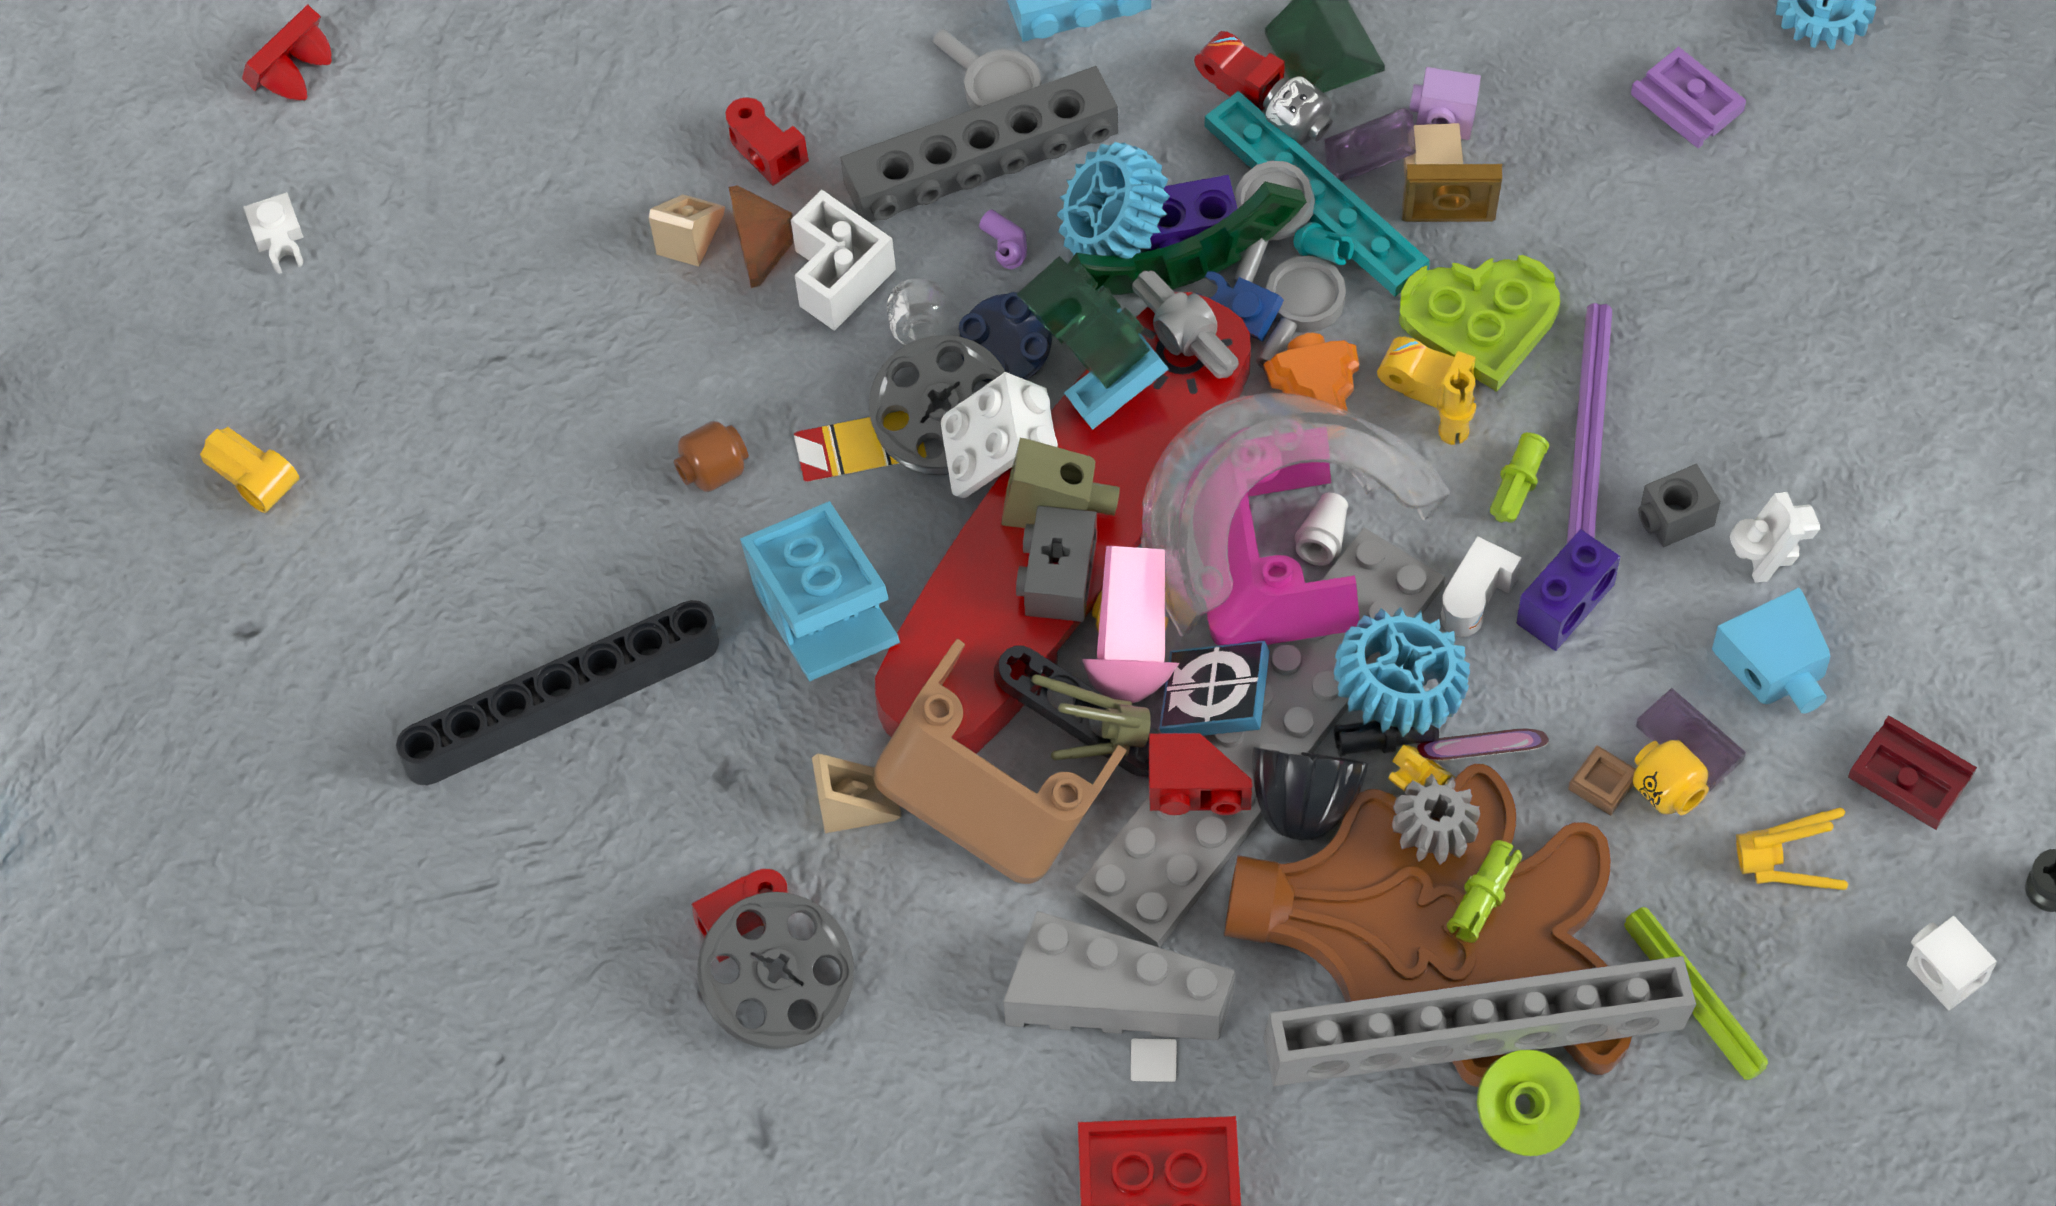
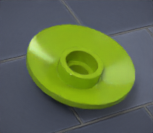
M1519 1050L1500 1057L1486 1070L1478 1088L1477 1109L1483 1128L1497 1145L1516 1155L1538 1156L1556 1150L1571 1136L1579 1119L1580 1095L1573 1076L1559 1060L1541 1051ZM1520 1094L1526 1096L1530 1102V1109L1526 1114L1520 1113L1515 1105L1516 1098Z

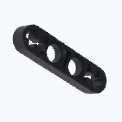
M1015 645L1010 647L996 661L994 679L1005 693L1087 746L1110 743L1111 739L1100 737L1091 730L1088 718L1061 713L1058 709L1054 708L1047 698L1048 688L1040 686L1036 695L1030 690L1035 684L1030 678L1033 675H1041L1043 673L1050 679L1098 694L1101 693L1026 646ZM1018 660L1023 661L1026 664L1024 673L1027 676L1022 675L1018 680H1014L1009 676L1012 668L1008 664L1014 665ZM1073 697L1072 705L1101 710L1107 709ZM1150 726L1149 734H1161L1158 730ZM1130 746L1128 756H1123L1118 766L1136 776H1149V758L1145 762L1139 761L1136 758L1139 750L1136 747ZM1112 754L1103 755V756L1106 757V758H1108V759H1110V757H1111Z

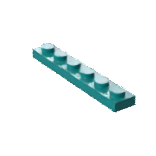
M1237 91L1205 115L1204 127L1251 169L1258 164L1268 161H1284L1300 168L1309 179L1315 198L1313 215L1309 221L1319 223L1326 231L1351 237L1354 242L1352 259L1394 297L1401 293L1406 281L1412 274L1424 266H1427V271L1429 270L1430 260L1294 139L1267 121L1265 114L1242 93Z

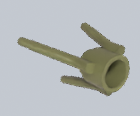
M1033 675L1032 682L1036 685L1107 708L1106 710L1061 703L1058 706V710L1061 713L1102 721L1103 738L1111 739V741L1104 744L1055 750L1051 753L1053 760L1113 754L1118 745L1127 750L1124 756H1128L1130 746L1143 748L1146 745L1151 722L1148 708L1132 706L1131 701L1113 699L1055 679Z

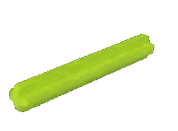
M1641 907L1632 912L1625 919L1626 922L1624 923L1625 929L1650 961L1684 957L1696 1002L1692 1014L1743 1079L1751 1080L1760 1075L1768 1065L1766 1056L1651 911L1646 907Z

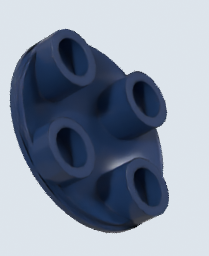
M1019 292L989 297L977 304L959 322V337L972 340L986 348L997 358L1005 372L1025 380L1031 378L1041 369L1049 356L1052 345V330L1049 320L1035 302ZM984 379V380H982V381H984V382H986V383H990V382L993 381V380H991V379Z

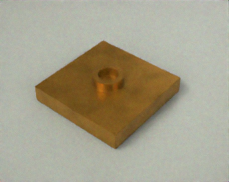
M1407 164L1402 201V221L1493 222L1496 219L1502 184V164Z

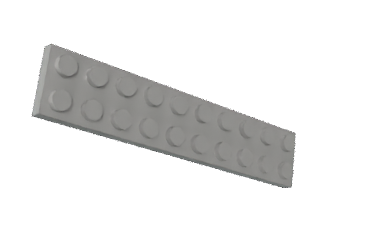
M1365 527L1322 579L1328 580L1355 575L1360 620L1364 615L1374 619L1375 614L1381 608L1391 617L1400 607L1407 617H1413L1420 610L1423 614L1442 590L1445 583V576ZM1345 633L1270 644L1268 646L1270 654L1260 730L1204 735L1209 742L1252 779L1251 810H1241L1233 815H1219L1212 811H1189L1183 815H1167L1161 811H1150L1148 796L1077 884L1075 896L1145 943L1160 948L1263 818L1254 787L1253 748L1271 749L1301 755L1302 752L1314 753L1347 711L1349 698L1338 696L1339 691L1337 687L1339 682L1334 680V667L1337 660L1335 655L1339 644L1343 642ZM1377 652L1368 656L1365 659L1366 664L1375 663L1377 658L1381 657L1380 653Z

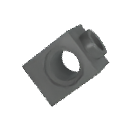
M1696 463L1644 486L1641 506L1638 508V514L1645 530L1650 534L1654 533L1664 548L1715 526L1721 501ZM1667 505H1678L1684 510H1673Z

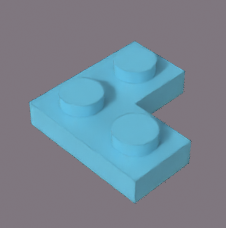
M1119 308L1082 337L1102 363L1065 391L1064 394L1093 430L1169 369Z

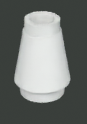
M1330 492L1324 493L1296 532V552L1304 561L1313 565H1327L1341 553L1346 511L1348 508L1347 501L1341 495Z

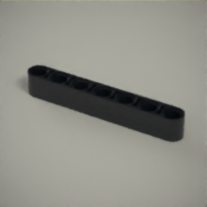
M690 600L682 602L408 726L402 730L396 742L397 752L406 775L412 782L418 785L437 783L709 659L717 651L719 645L713 612L707 604L701 601ZM693 628L704 629L703 631L695 635L685 634L687 631ZM649 648H658V649H659V650H658L656 653H654V654H651V655H641V652H643V651L646 650V649H649ZM601 669H614L608 675H595ZM569 689L568 692L561 696H550L555 690ZM523 709V712L517 716L505 717L511 710ZM467 730H478L476 734H474L471 737H459L463 732ZM432 750L425 758H414L420 751Z

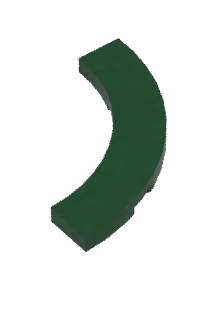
M1265 181L1244 204L1229 216L1203 232L1181 242L1152 251L1136 253L1129 259H1123L1117 255L1102 256L1076 252L1052 284L1057 297L1075 300L1110 301L1112 300V295L1135 293L1132 284L1143 271L1155 272L1172 290L1206 278L1207 272L1217 273L1242 259L1240 253L1250 245L1258 242L1261 238L1267 242L1291 221L1307 201L1302 190Z

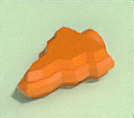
M1306 333L1297 336L1288 343L1287 351L1276 354L1271 360L1263 364V369L1271 388L1282 390L1288 405L1303 410L1308 426L1312 430L1325 428L1327 443L1342 440L1348 419L1345 400L1354 390L1352 375L1359 370L1356 345L1349 344L1345 340L1325 342L1324 336L1318 333Z

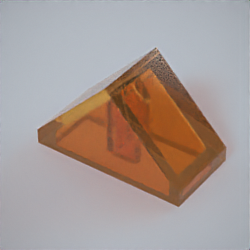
M738 185L728 187L750 287H759L794 243L791 226L793 215L792 212Z

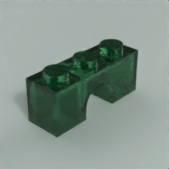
M1059 256L1019 291L1017 295L1036 319L1061 344L1065 342L1082 365L1108 389L1150 351L1138 335L1144 330V327L1127 308H1124L1119 313L1117 312L1121 306L1104 286L1095 291L1094 289L1098 286V283L1081 264L1073 269Z

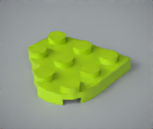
M1518 255L1517 260L1503 259L1494 263L1493 258H1491L1475 270L1459 263H1452L1451 268L1437 267L1428 271L1427 266H1424L1408 278L1401 291L1399 325L1413 339L1430 349L1455 357L1457 351L1476 357L1473 374L1475 379L1497 392L1552 327L1559 313L1560 292L1555 284L1554 273L1540 261L1525 255Z

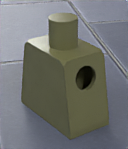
M1020 437L1007 484L1001 525L1025 528L1026 523L1035 524L1037 506L1094 511L1114 516L1120 487L1093 482L1096 462L1092 457Z

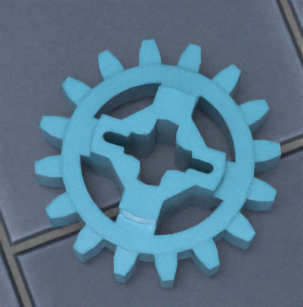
M1778 0L1775 10L1776 15L1783 16L1781 24L1783 29L1795 28L1793 39L1796 41L1807 36L1811 38L1810 47L1815 48L1819 41L1822 40L1826 41L1829 49H1835L1836 40L1841 39L1849 46L1853 43L1855 34L1859 36L1866 34L1868 24L1873 23L1876 0H1828L1825 7L1826 0Z

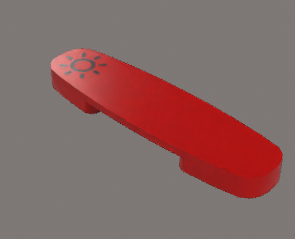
M1184 292L1187 296L1192 294V292ZM1199 295L1206 301L1216 317V336L1239 361L1238 367L1228 378H1216L1195 355L1185 356L1183 353L1174 355L1168 351L1154 330L1153 319L1155 313L1147 306L1131 322L1169 370L1093 430L1066 395L1051 410L1055 437L1058 443L1057 447L1092 457L1096 462L1093 482L1120 487L1115 515L1097 513V542L1085 617L1092 610L1099 593L1103 589L1106 546L1139 547L1172 499L1185 476L1197 471L1203 465L1231 416L1250 375L1251 343L1248 328L1243 319L1232 310L1208 297ZM1098 357L1082 373V375L1076 380L1075 383H1077L1080 379H1082L1085 375H1087L1089 372H1091L1094 368H1096L1099 364L1102 363ZM1012 467L999 476L959 532L898 630L897 635L900 643L889 648L875 676V698L878 717L885 732L890 737L893 736L914 700L955 640L959 639L965 643V646L952 672L942 686L953 692L959 698L963 707L962 721L951 738L977 754L1024 706L1023 703L1005 693L997 685L994 679V667L999 657L1006 649L1019 645L1033 649L1057 665V651L1081 623L1080 621L1025 616L1024 597L1016 596L1019 566L1028 567L1030 553H1023L1025 528L1001 525L1007 484ZM1018 660L1014 665L1008 664L1012 668L1009 676L1014 680H1018L1022 675L1027 676L1024 673L1026 664L1023 661ZM1035 684L1030 691L1035 694L1040 686Z

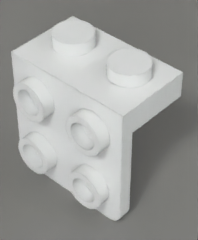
M1004 372L949 410L941 419L951 490L953 495L960 498L968 497L1012 467L1020 437L1055 447L1058 446L1047 388Z

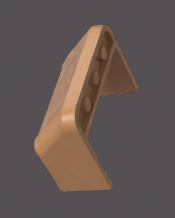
M956 639L914 700L874 767V782L883 795L1011 880L1021 884L1035 883L1047 873L1127 750L1118 745L1093 784L1077 774L1058 772L1051 775L1044 782L1037 794L951 738L962 721L963 707L959 698L942 685L952 672L965 646V643Z

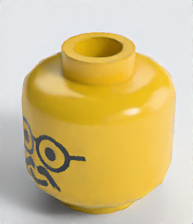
M1669 740L1662 744L1653 741L1647 744L1635 757L1634 762L1638 766L1633 775V785L1661 814L1667 815L1677 812L1679 815H1685L1700 804L1709 791V787L1706 785L1709 771L1679 740Z

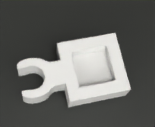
M286 192L244 206L243 208L258 250L262 252L269 249V257L274 270L279 274L282 273L279 261L287 255L294 256L298 267H301L303 259L299 247L294 241L304 237L288 193Z

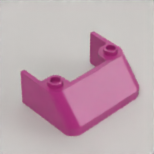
M1325 428L1246 441L1239 445L1190 495L1188 505L1209 631L1212 640L1218 646L1265 641L1267 645L1345 633L1351 626L1357 627L1360 618L1355 575L1305 583L1302 568L1293 558L1284 555L1259 558L1248 499L1249 496L1330 484L1331 474Z

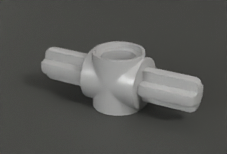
M1143 271L1133 282L1132 288L1155 313L1153 319L1154 330L1165 348L1174 355L1181 353L1185 356L1195 355L1216 378H1228L1238 367L1239 361L1216 336L1217 320L1206 301L1195 293L1189 296L1184 292L1175 294L1153 271Z

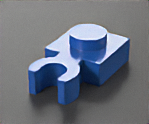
M1207 272L1205 277L1211 283L1218 286L1215 295L1208 298L1224 305L1241 317L1250 332V336L1263 342L1284 299L1279 294L1241 277L1238 278L1232 289L1219 273Z

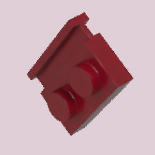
M1888 715L1882 727L1875 733L1852 766L1848 778L1937 830L1968 782L1973 778L1977 767Z

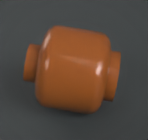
M710 421L680 438L678 442L680 457L674 460V465L686 485L694 482L699 489L711 492L742 475L744 460L748 459L749 455L740 434L732 425L725 427L720 422Z

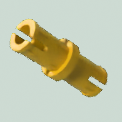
M1458 368L1457 380H1454V369L1446 373L1444 377V392L1440 395L1437 403V411L1439 410L1441 418L1438 434L1441 440L1450 445H1455L1457 433H1459L1458 440L1460 444L1468 438L1469 421L1473 419L1476 412V403H1474L1475 398L1473 396L1475 377L1473 373L1464 368Z

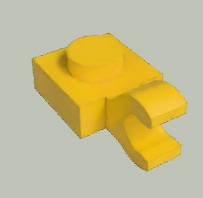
M1403 745L1392 760L1400 769L1397 772H1391L1388 780L1403 791H1406L1407 785L1412 780L1424 786L1426 778L1431 774L1437 780L1438 785H1445L1448 779L1455 778L1456 776L1434 760L1422 757L1417 748Z

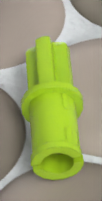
M1531 432L1523 433L1519 438V444L1509 465H1505L1500 471L1502 481L1490 506V513L1495 516V520L1498 522L1513 523L1520 513L1528 492L1533 491L1537 486L1536 474L1544 455L1549 449L1548 441L1538 434Z

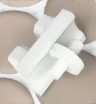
M1788 492L1774 493L1755 520H1740L1731 530L1730 540L1739 558L1752 560L1754 568L1752 577L1754 582H1768L1779 566L1793 565L1799 557V540L1813 539L1820 530V524L1811 505L1793 506Z

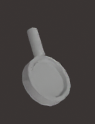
M945 29L940 30L933 39V43L967 69L964 79V90L967 103L972 110L1041 85L1038 67L1028 56L1018 51L1000 49L978 56Z
M1268 161L1258 164L1243 175L1236 187L1235 200L1237 208L1244 204L1265 181L1302 190L1307 203L1290 222L1269 240L1278 241L1292 237L1296 231L1307 224L1313 215L1315 198L1309 179L1300 168L1288 162ZM1261 238L1245 250L1234 277L1235 283L1239 277L1253 282L1268 241L1265 242Z
M1300 256L1280 263L1271 272L1266 289L1279 294L1284 299V302L1274 319L1278 324L1256 360L1257 364L1263 368L1265 362L1271 360L1276 354L1283 352L1295 331L1302 333L1320 331L1332 325L1341 316L1346 302V287L1343 276L1334 265L1321 258Z

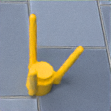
M1839 807L1767 829L1736 834V849L1741 873H1754L1756 884L1778 882L1846 890L1848 882L1845 880L1774 870V865H1780L1784 862L1782 843L1831 831L1833 823L1830 821L1843 817L1845 810Z

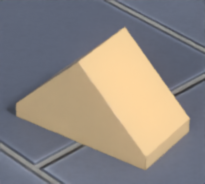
M682 194L651 208L649 222L656 255L699 267L722 220L725 206Z
M819 753L812 757L825 833L893 822L902 817L900 805L883 795L876 787L873 778L874 767Z

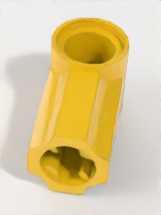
M228 426L220 430L216 428L205 439L204 448L200 453L204 464L233 483L240 495L251 506L262 513L268 512L300 479L295 468L279 453L271 449L263 452Z

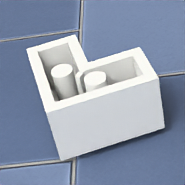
M821 190L791 219L795 251L809 260L795 274L799 306L835 331L896 270L892 238Z

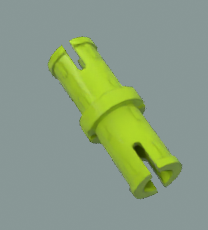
M1495 840L1477 874L1468 877L1464 885L1466 893L1453 917L1447 923V929L1451 933H1454L1457 927H1461L1455 936L1458 939L1469 943L1476 942L1492 909L1501 906L1505 899L1504 888L1523 857L1518 849L1514 850L1512 856H1509L1514 847L1512 844Z

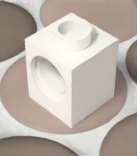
M1953 915L1939 927L1935 922H1932L1916 934L1911 941L1914 948L1907 966L1950 1011L1988 982L1997 961Z

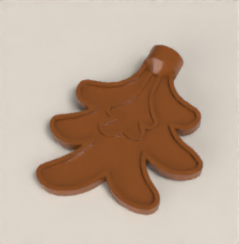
M1472 764L1467 766L1454 780V790L1459 792L1470 789L1472 794L1470 804L1479 806L1480 810L1479 820L1475 823L1479 829L1474 842L1467 843L1466 851L1460 858L1448 852L1446 861L1439 864L1433 853H1427L1424 859L1418 861L1416 856L1418 848L1416 846L1401 849L1400 839L1402 834L1393 832L1392 828L1393 818L1397 815L1393 809L1397 798L1393 794L1379 789L1365 790L1357 795L1332 841L1315 855L1301 861L1286 864L1237 855L1228 902L1224 937L1259 943L1281 944L1309 955L1332 975L1343 993L1345 1002L1607 967L1608 965L1595 952L1572 935L1578 932L1591 919L1605 893L1611 864L1607 838L1597 826L1586 822H1574L1564 826L1539 851L1516 866L1504 888L1505 899L1501 906L1492 909L1479 933L1477 941L1469 943L1458 939L1455 936L1461 927H1457L1456 931L1451 933L1447 929V923L1453 917L1466 893L1464 885L1468 877L1477 874L1495 840L1512 843L1516 827V807L1505 781L1490 766ZM1432 817V820L1438 822L1440 821L1439 818ZM1632 1036L1563 1046V1048L1584 1070L1594 1075H1603L1612 1071L1624 1058ZM1506 1054L1452 1062L1462 1080L1471 1086L1479 1087L1486 1070L1497 1059Z

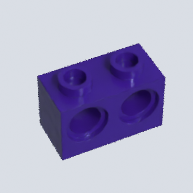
M1229 175L1165 186L1164 191L1170 197L1163 203L1162 209L1167 215L1160 218L1157 227L1161 233H1153L1150 238L1151 249L1146 248V252L1193 237L1217 224L1238 209ZM1167 225H1168V226H1173V227L1164 228V227H1162V226H1167Z
M1580 529L1522 593L1516 624L1554 651H1557L1615 585L1620 555Z

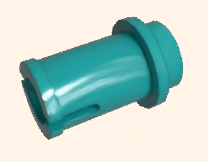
M1316 222L1308 223L1296 231L1294 235V247L1300 256H1313L1331 261L1337 265H1345L1346 260L1344 258L1350 260L1354 253V242L1351 237L1326 231L1322 225Z

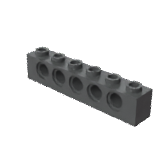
M1093 66L843 155L840 159L844 185L859 216L870 223L876 220H887L897 213L912 207L934 203L940 197L963 189L976 188L983 182L1004 174H1015L1025 167L1040 161L1059 158L1068 151L1091 143H1101L1110 136L1118 134V106L1097 66Z

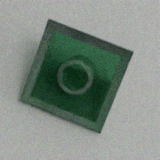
M1292 0L1265 27V35L1278 58L1285 61L1284 70L1289 79L1302 76L1323 93L1385 71L1382 59L1348 0Z

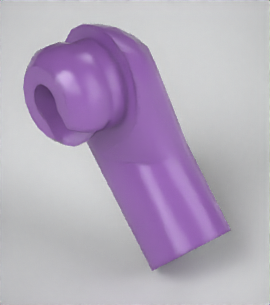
M990 209L982 217L979 228L997 240V251H995L997 261L1004 268L1015 269L1021 266L1027 257L1026 233L1022 228L993 209Z

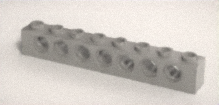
M1680 956L1269 1013L1263 1040L1273 1086L1502 1055L1519 1050H1538L1681 1030L1685 1028L1696 1006L1684 957Z

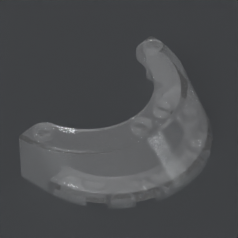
M1289 393L1249 395L1230 400L1204 412L1187 424L1163 451L1151 473L1143 498V533L1141 535L1142 548L1165 550V608L1180 636L1183 637L1192 631L1203 614L1223 604L1232 592L1233 579L1228 561V535L1231 521L1245 494L1267 475L1284 467L1299 463L1325 462L1344 466L1355 477L1367 495L1384 487L1400 504L1407 508L1417 509L1423 521L1432 517L1451 494L1450 490L1430 463L1414 448L1394 434L1343 408L1312 397Z

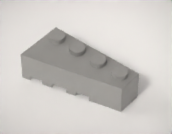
M1037 911L1003 1001L1005 1025L1024 1027L1025 1023L1049 1025L1050 1029L1071 1030V1027L1101 1028L1103 1033L1123 1034V1030L1150 1032L1151 1036L1219 1040L1234 997L1235 970Z

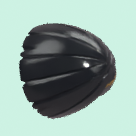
M1254 747L1252 754L1254 787L1265 821L1276 833L1291 839L1314 840L1324 836L1343 819L1362 788L1368 763L1302 752L1301 755Z

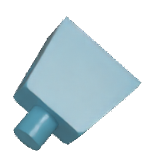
M1800 588L1794 589L1718 625L1712 647L1713 652L1761 703L1771 704L1789 695L1800 712L1805 714L1817 709L1825 702L1827 696L1817 681L1826 674L1831 657L1830 651Z

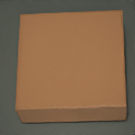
M1597 745L1571 779L1568 790L1611 816L1633 787V775L1636 768Z

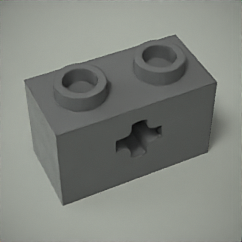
M1037 506L1035 524L1026 523L1024 531L1023 553H1030L1028 567L1019 566L1016 582V596L1024 597L1025 616L1084 622L1097 542V512Z

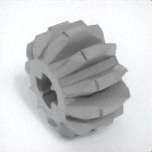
M1433 774L1426 778L1424 786L1412 780L1407 785L1405 795H1400L1395 801L1393 809L1397 815L1394 816L1392 821L1393 832L1402 834L1400 839L1401 849L1413 846L1418 848L1416 854L1418 861L1424 859L1427 853H1433L1439 864L1446 861L1448 852L1460 858L1466 851L1467 843L1474 842L1479 829L1475 823L1478 822L1480 817L1479 806L1470 804L1472 798L1470 789L1459 792L1454 790L1455 781L1453 777L1448 779L1445 785H1438ZM1432 817H1437L1440 821H1434Z

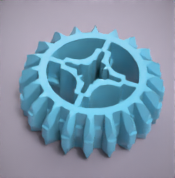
M1126 143L1101 144L1097 152L1088 151L1085 164H1075V176L1073 179H1066L1069 185L1067 193L1059 197L1064 202V207L1057 214L1063 221L1058 233L1065 237L1064 246L1070 249L1073 256L1077 252L1102 256L1117 255L1123 259L1132 258L1136 253H1140L1142 248L1151 249L1150 238L1153 233H1161L1157 225L1160 218L1167 215L1162 206L1170 197L1164 191L1168 179L1161 173L1162 165L1157 163L1153 156L1147 154V151Z
M1401 607L1394 612L1393 617L1382 608L1375 614L1374 619L1364 615L1358 621L1357 627L1351 626L1347 630L1343 642L1339 644L1335 655L1337 660L1334 667V680L1339 682L1337 687L1339 691L1338 696L1349 698L1347 703L1349 712L1359 710L1364 712L1362 716L1364 725L1372 720L1380 722L1382 734L1390 726L1398 727L1402 737L1410 731L1411 727L1415 728L1421 735L1429 730L1430 725L1440 729L1442 724L1446 722L1447 717H1453L1458 712L1462 699L1465 698L1469 688L1470 663L1464 661L1466 656L1465 647L1454 645L1456 640L1455 631L1440 632V620L1438 619L1430 624L1423 621L1421 610L1413 617H1407ZM1377 652L1380 653L1381 657H1378L1375 663L1366 664L1365 659L1368 656ZM1437 679L1438 686L1425 692L1423 686L1427 684V681Z

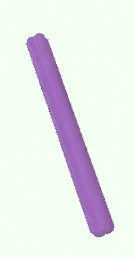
M1592 303L1588 305L1585 317L1567 543L1580 529L1593 538L1595 537L1612 308L1607 304Z

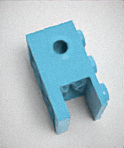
M830 501L740 538L756 596L809 682L900 643L896 631L879 607L880 603L889 600L886 586Z

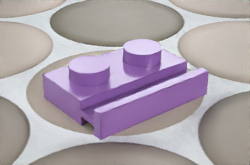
M1679 46L1647 71L1646 77L1641 81L1636 80L1632 84L1631 95L1698 149L1703 145L1705 139L1716 135L1744 111L1746 100Z

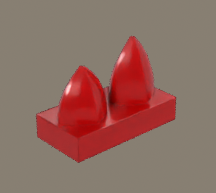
M307 4L246 62L242 80L254 91L263 85L268 90L282 97L293 100H307L305 81L299 69L290 58L294 56L303 62L313 65H330L332 63L329 42L318 27L321 16Z

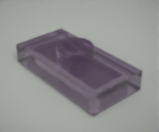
M1404 107L1324 139L1326 168L1343 182L1415 154L1413 115Z
M1673 688L1637 718L1636 727L1652 741L1662 744L1669 740H1679L1706 766L1709 771L1706 783L1709 791L1745 759L1746 752Z

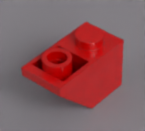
M1200 733L1149 734L1150 811H1161L1167 815H1183L1189 811H1212L1219 815H1233L1241 810H1251L1252 779Z

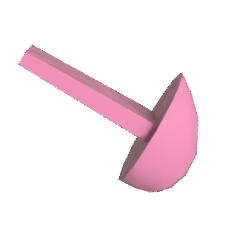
M1106 546L1097 659H1082L1089 683L1104 696L1131 701L1132 703L1142 701L1157 691L1170 678L1179 663L1164 662V549Z

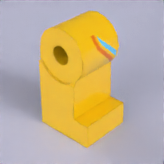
M1397 337L1393 339L1377 370V375L1387 387L1403 393L1404 396L1437 408L1438 399L1444 392V377L1446 373L1454 369V380L1458 379V368L1467 369L1474 374L1476 357L1457 351L1455 357L1430 349L1413 338Z

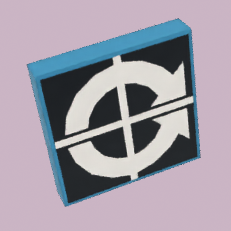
M1257 641L1170 651L1169 662L1179 663V665L1165 684L1159 726L1161 734L1200 733L1204 736L1260 730L1270 654L1266 642Z

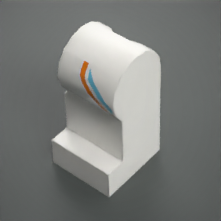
M1477 536L1444 591L1442 597L1443 607L1440 613L1441 624L1447 632L1455 631V636L1468 637L1475 634L1482 626L1485 607L1495 590L1498 588L1509 594L1518 580L1521 557Z

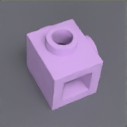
M1426 67L1423 85H1413L1409 111L1418 113L1416 125L1459 123L1461 139L1470 140L1481 76Z

